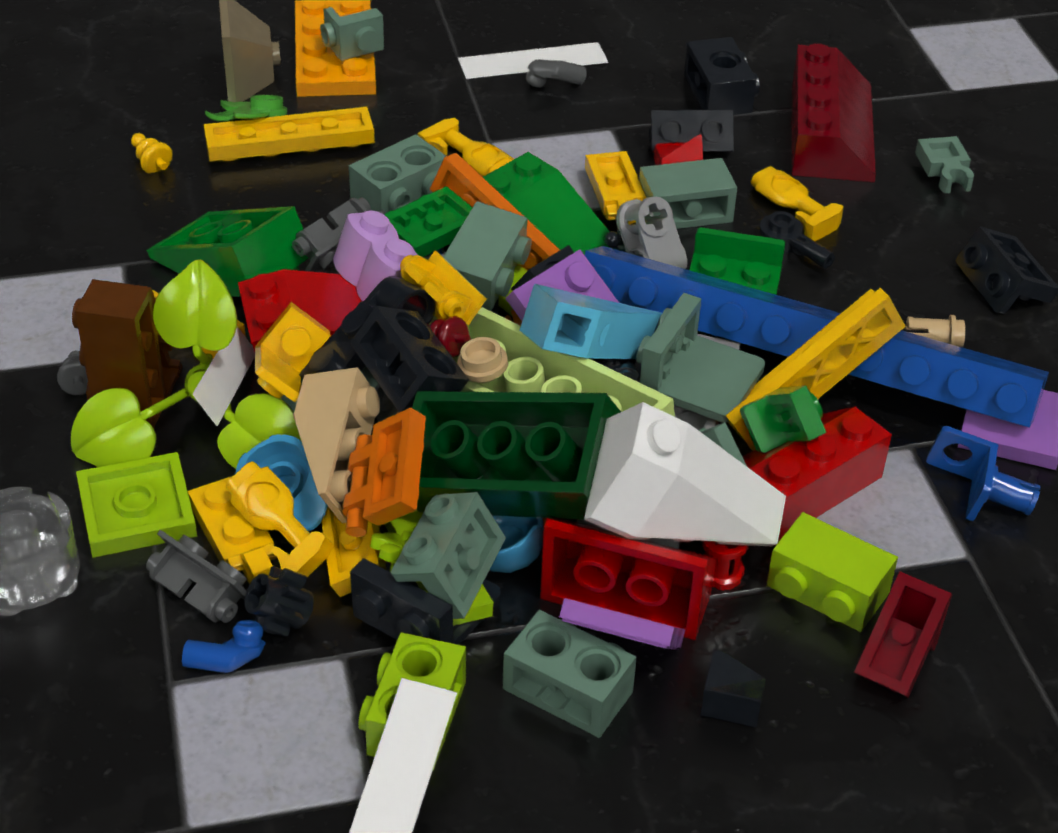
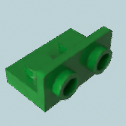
M446 186L431 194L423 195L419 199L396 210H391L384 215L396 229L399 239L408 242L419 256L424 257L452 243L473 207Z
M700 227L696 232L690 271L777 295L785 241Z

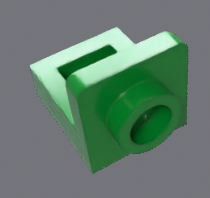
M806 385L779 388L740 409V414L759 453H766L786 442L811 441L826 433L821 421L823 416L821 405L815 395L809 392Z

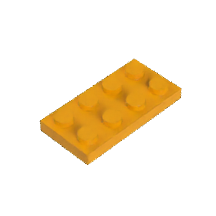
M295 0L297 97L376 94L374 52L341 61L330 47L327 48L324 45L320 33V26L324 24L323 10L325 8L332 7L341 17L370 10V0Z

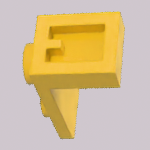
M291 302L255 346V373L259 376L257 379L259 385L275 398H282L285 395L296 403L301 389V377L299 374L310 362L312 355L331 336L330 331Z

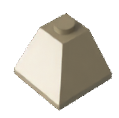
M219 0L228 101L244 102L250 96H253L274 82L273 66L281 65L279 41L271 42L270 27L235 0Z

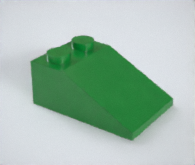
M526 152L483 177L560 250L569 245L574 252L580 249L585 255L586 250L600 246L608 247L604 242V237L610 231L558 169L530 152Z
M294 206L207 212L147 250L152 260L179 274L191 262L198 259L203 260L220 276L231 297H241L238 286L240 281L251 279L259 274H268L282 269L300 270L299 265L308 259L306 255L303 257L299 256L292 247V241L296 239V234L303 230Z

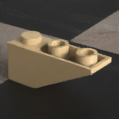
M358 367L304 375L293 414L318 494L342 524L347 521V517L342 513L344 496L350 492L352 473L347 470L349 455L355 451L356 439L359 435H371L375 417L380 411L378 392L369 384Z

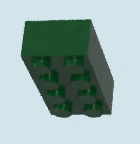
M417 391L412 408L426 416L417 511L424 513L427 504L435 495L478 492L492 516L584 520L606 420L621 411L607 393Z

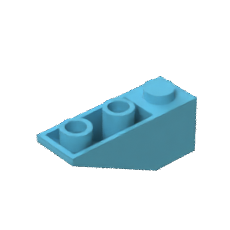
M534 284L520 331L541 349L582 358L636 359L643 338L646 335H653L658 327L662 313Z

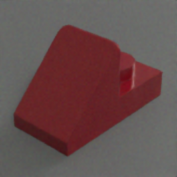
M899 571L854 673L908 698L929 650L934 652L937 646L952 593Z

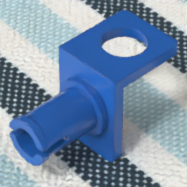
M943 426L927 455L926 462L972 480L965 519L974 521L987 500L1029 516L1038 501L1040 485L999 472L996 465L999 444L949 426ZM950 444H961L971 450L972 456L967 460L957 461L947 457L943 449Z

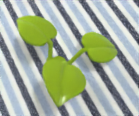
M198 259L191 262L180 274L164 286L156 298L153 309L154 324L162 339L175 348L182 349L192 346L193 355L200 361V364L193 367L187 373L185 388L143 411L140 409V404L135 394L128 389L111 388L97 393L83 405L72 426L71 448L77 458L101 467L151 457L156 445V434L146 419L189 396L197 401L192 394L213 360L212 355L205 354L202 348L212 351L224 349L231 343L237 329V313L232 297L220 276L203 260ZM268 393L247 396L237 405L235 414L232 412L231 404H229L223 416L230 424L220 432L217 440L218 448L223 458L236 469L239 459L244 453L250 451L257 444L269 439L272 435H290L297 437L301 441L293 416L294 411L284 400L275 398Z

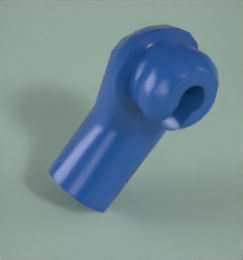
M239 621L233 628L234 638L222 644L188 639L183 648L182 665L187 668L222 673L232 672L260 656L265 642L261 639L263 627L256 621Z

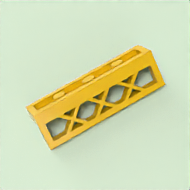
M881 288L876 292L872 289L867 291L758 381L748 397L726 415V418L729 420L728 424L752 451L756 448L740 414L741 407L782 387L806 385L809 392L819 399L906 327L890 296Z

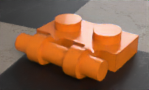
M410 407L374 424L372 435L363 434L357 437L355 451L349 455L347 469L352 473L350 492L344 496L342 509L343 515L347 517L345 532L353 537L365 536L367 534L368 521L380 526L417 510L426 416Z

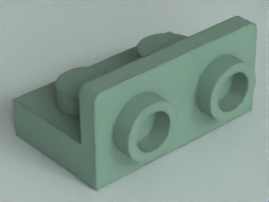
M478 492L435 495L427 504L418 524L404 545L400 556L391 570V574L397 582L421 581L428 593L453 606V619H464L506 537Z

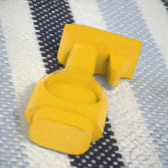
M456 118L444 119L417 133L419 137L445 155H447V147H453L462 153V158L483 177L514 160L510 155L492 144L473 141L459 132V121Z
M769 166L755 173L752 177L751 185L762 196L778 206L799 210L795 213V218L802 223L804 235L811 240L817 241L836 231L840 226L843 212L842 205L831 203L827 206L821 205L809 197V192L805 185L782 170H776Z
M249 462L227 482L226 489L232 495L230 502L252 526L260 530H277L294 547L290 554H287L279 547L271 549V553L278 558L281 569L287 568L308 577L328 558L334 544L321 532L314 531L309 533L294 517V498L291 491L269 467L260 468L256 462Z

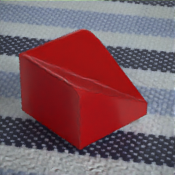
M699 134L684 143L655 144V165L703 160L702 135Z

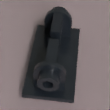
M651 110L649 142H651L652 152H654L655 144L684 143L699 134L702 135L703 152L734 151L733 110Z

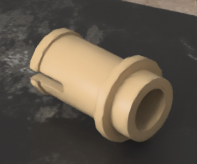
M949 315L948 319L907 317L905 330L924 331L925 333L913 334L963 347L965 321L956 320L955 315Z

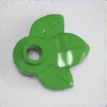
M276 95L250 96V102L221 100V106L226 111L211 113L205 110L207 118L217 122L287 115V107L283 106V97Z

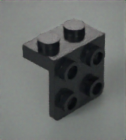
M365 558L350 571L353 616L398 640L402 632L459 645L483 620L480 619L453 626V606L419 588L416 581L397 582L391 572ZM485 579L482 584L490 595L494 608L500 602V588Z

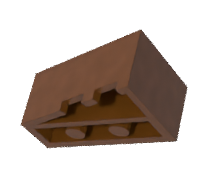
M92 279L83 297L75 301L72 311V324L74 328L78 329L81 341L79 360L80 364L86 368L88 378L87 400L106 389L125 388L135 394L139 401L140 409L143 411L170 396L183 367L180 360L170 358L168 351H172L173 346L166 343L156 330L153 320L156 298L151 287ZM162 411L146 419L153 429Z

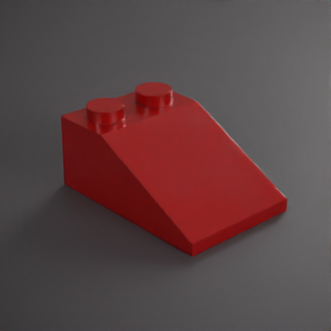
M282 269L268 274H259L251 279L238 282L254 352L257 343L291 302L327 328L332 336L340 327L345 316L353 311L362 301L358 296L356 286L349 283L340 274Z

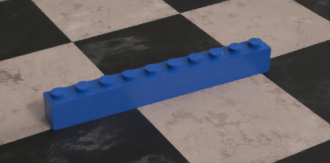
M605 246L585 251V257L619 303L663 313L666 308L672 309L682 294L687 293L701 298L698 331L787 357L841 314ZM901 330L848 375L1030 428L1036 416L1049 372Z

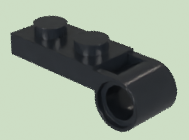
M389 276L383 279L364 301H361L353 311L345 316L340 327L323 347L312 355L310 362L299 375L304 378L306 374L356 367L362 371L366 365L350 345V342L376 306L418 311L424 321L429 324L435 314V300L424 289L398 276Z

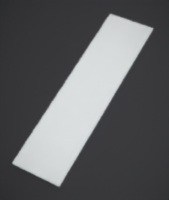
M598 42L458 58L466 79L529 72L528 65L536 59L565 61L583 66L609 63Z
M401 678L349 833L413 832L457 692Z

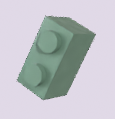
M722 158L640 167L639 181L646 198L657 196L667 201L672 209L677 229L733 222L737 186ZM652 212L653 216L661 215L660 212Z
M476 201L443 257L487 298L482 307L491 311L499 296L506 297L510 291L514 279V269L517 264L524 265L531 250L532 239L527 237V217Z

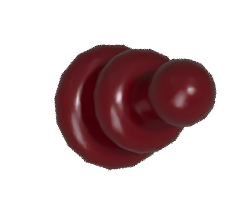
M453 316L446 320L437 319L430 325L427 324L452 358L458 357L462 346L471 340L468 325L460 317Z

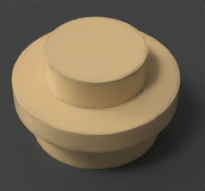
M478 337L469 340L462 346L457 364L469 381L487 383L500 377L506 371L508 358L506 351L500 347V344L495 339Z

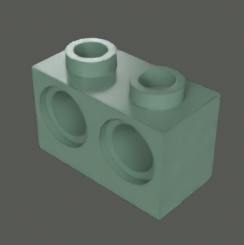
M416 134L349 165L350 199L363 197L370 204L371 211L379 212L383 209L385 213L407 205L423 195L433 193L429 189L446 155Z
M538 610L504 652L503 689L600 738L633 693L637 656L626 652L617 644L605 642L577 628L574 624L564 622L562 619Z

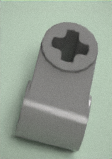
M657 196L648 197L642 201L638 199L628 200L623 203L617 211L616 223L626 252L686 269V252L680 241L669 203ZM652 212H660L661 215L653 216ZM628 221H636L634 225L628 224Z

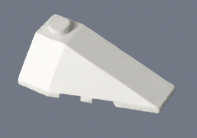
M642 402L606 420L584 520L634 540L662 538L674 539V542L700 540L717 541L719 544L771 547L778 544L786 495L689 423Z

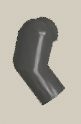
M536 59L527 67L529 72L526 74V81L537 88L545 86L547 79L575 85H582L586 79V68L583 65L570 62Z

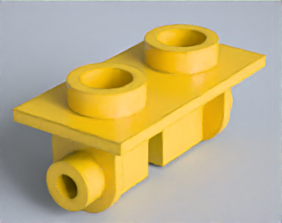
M434 251L429 259L419 255H408L400 263L402 278L424 289L435 300L434 316L437 319L446 320L449 317L457 316L462 318L469 326L487 300L437 251Z

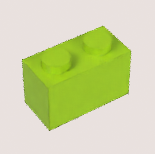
M802 512L772 551L766 586L827 615L834 621L841 622L862 632L890 593L898 557Z

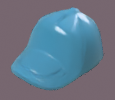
M276 434L257 444L247 453H244L239 459L235 474L252 461L256 462L260 468L269 467L291 491L294 498V517L308 532L314 530L323 520L328 505L318 494L302 442L294 436Z

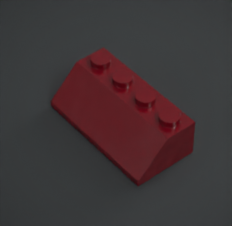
M818 43L798 45L792 81V175L875 182L876 168L871 84L838 48Z

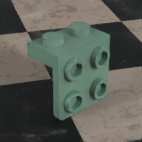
M683 293L672 309L666 308L663 311L656 331L652 336L646 335L639 346L636 361L641 364L640 383L673 398L674 405L719 422H729L726 415L748 397L764 372L765 361L761 357L698 336L701 298Z

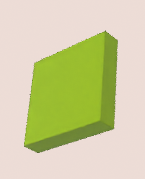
M178 452L76 471L92 558L163 544L165 542L157 535L160 530L177 541L183 535L189 538L197 537L195 519Z

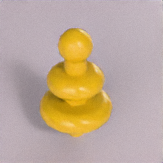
M136 133L132 136L131 143L136 148V156L140 160L141 168L146 173H154L168 168L172 161L173 153L166 143L158 142L155 138H146L142 133Z

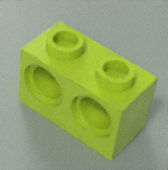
M401 632L392 654L385 652L381 658L377 673V685L379 687L375 696H366L362 704L359 716V729L366 731L367 755L375 757L401 678L457 692L432 770L434 771L466 683V647Z

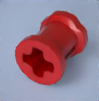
M701 541L705 550L704 555L716 558L712 587L723 591L739 586L745 570L741 557L746 553L749 545L719 544L718 542L716 544V541Z

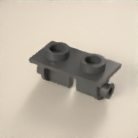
M351 198L328 213L327 218L335 227L334 230L328 226L323 218H320L296 234V239L292 241L294 251L301 257L306 255L310 260L305 271L313 272L320 266L326 271L334 266L333 258L347 215L371 210L370 204L365 198ZM383 209L379 211L380 213L385 214Z
M160 530L157 535L167 546L161 553L156 552L149 557L146 569L149 571L150 578L179 598L183 596L194 582L196 585L184 600L213 622L222 621L227 623L231 621L238 610L236 603L240 598L245 600L247 591L242 586L247 578L223 560L216 567L206 561L205 558L209 553L188 536L183 535L177 541Z

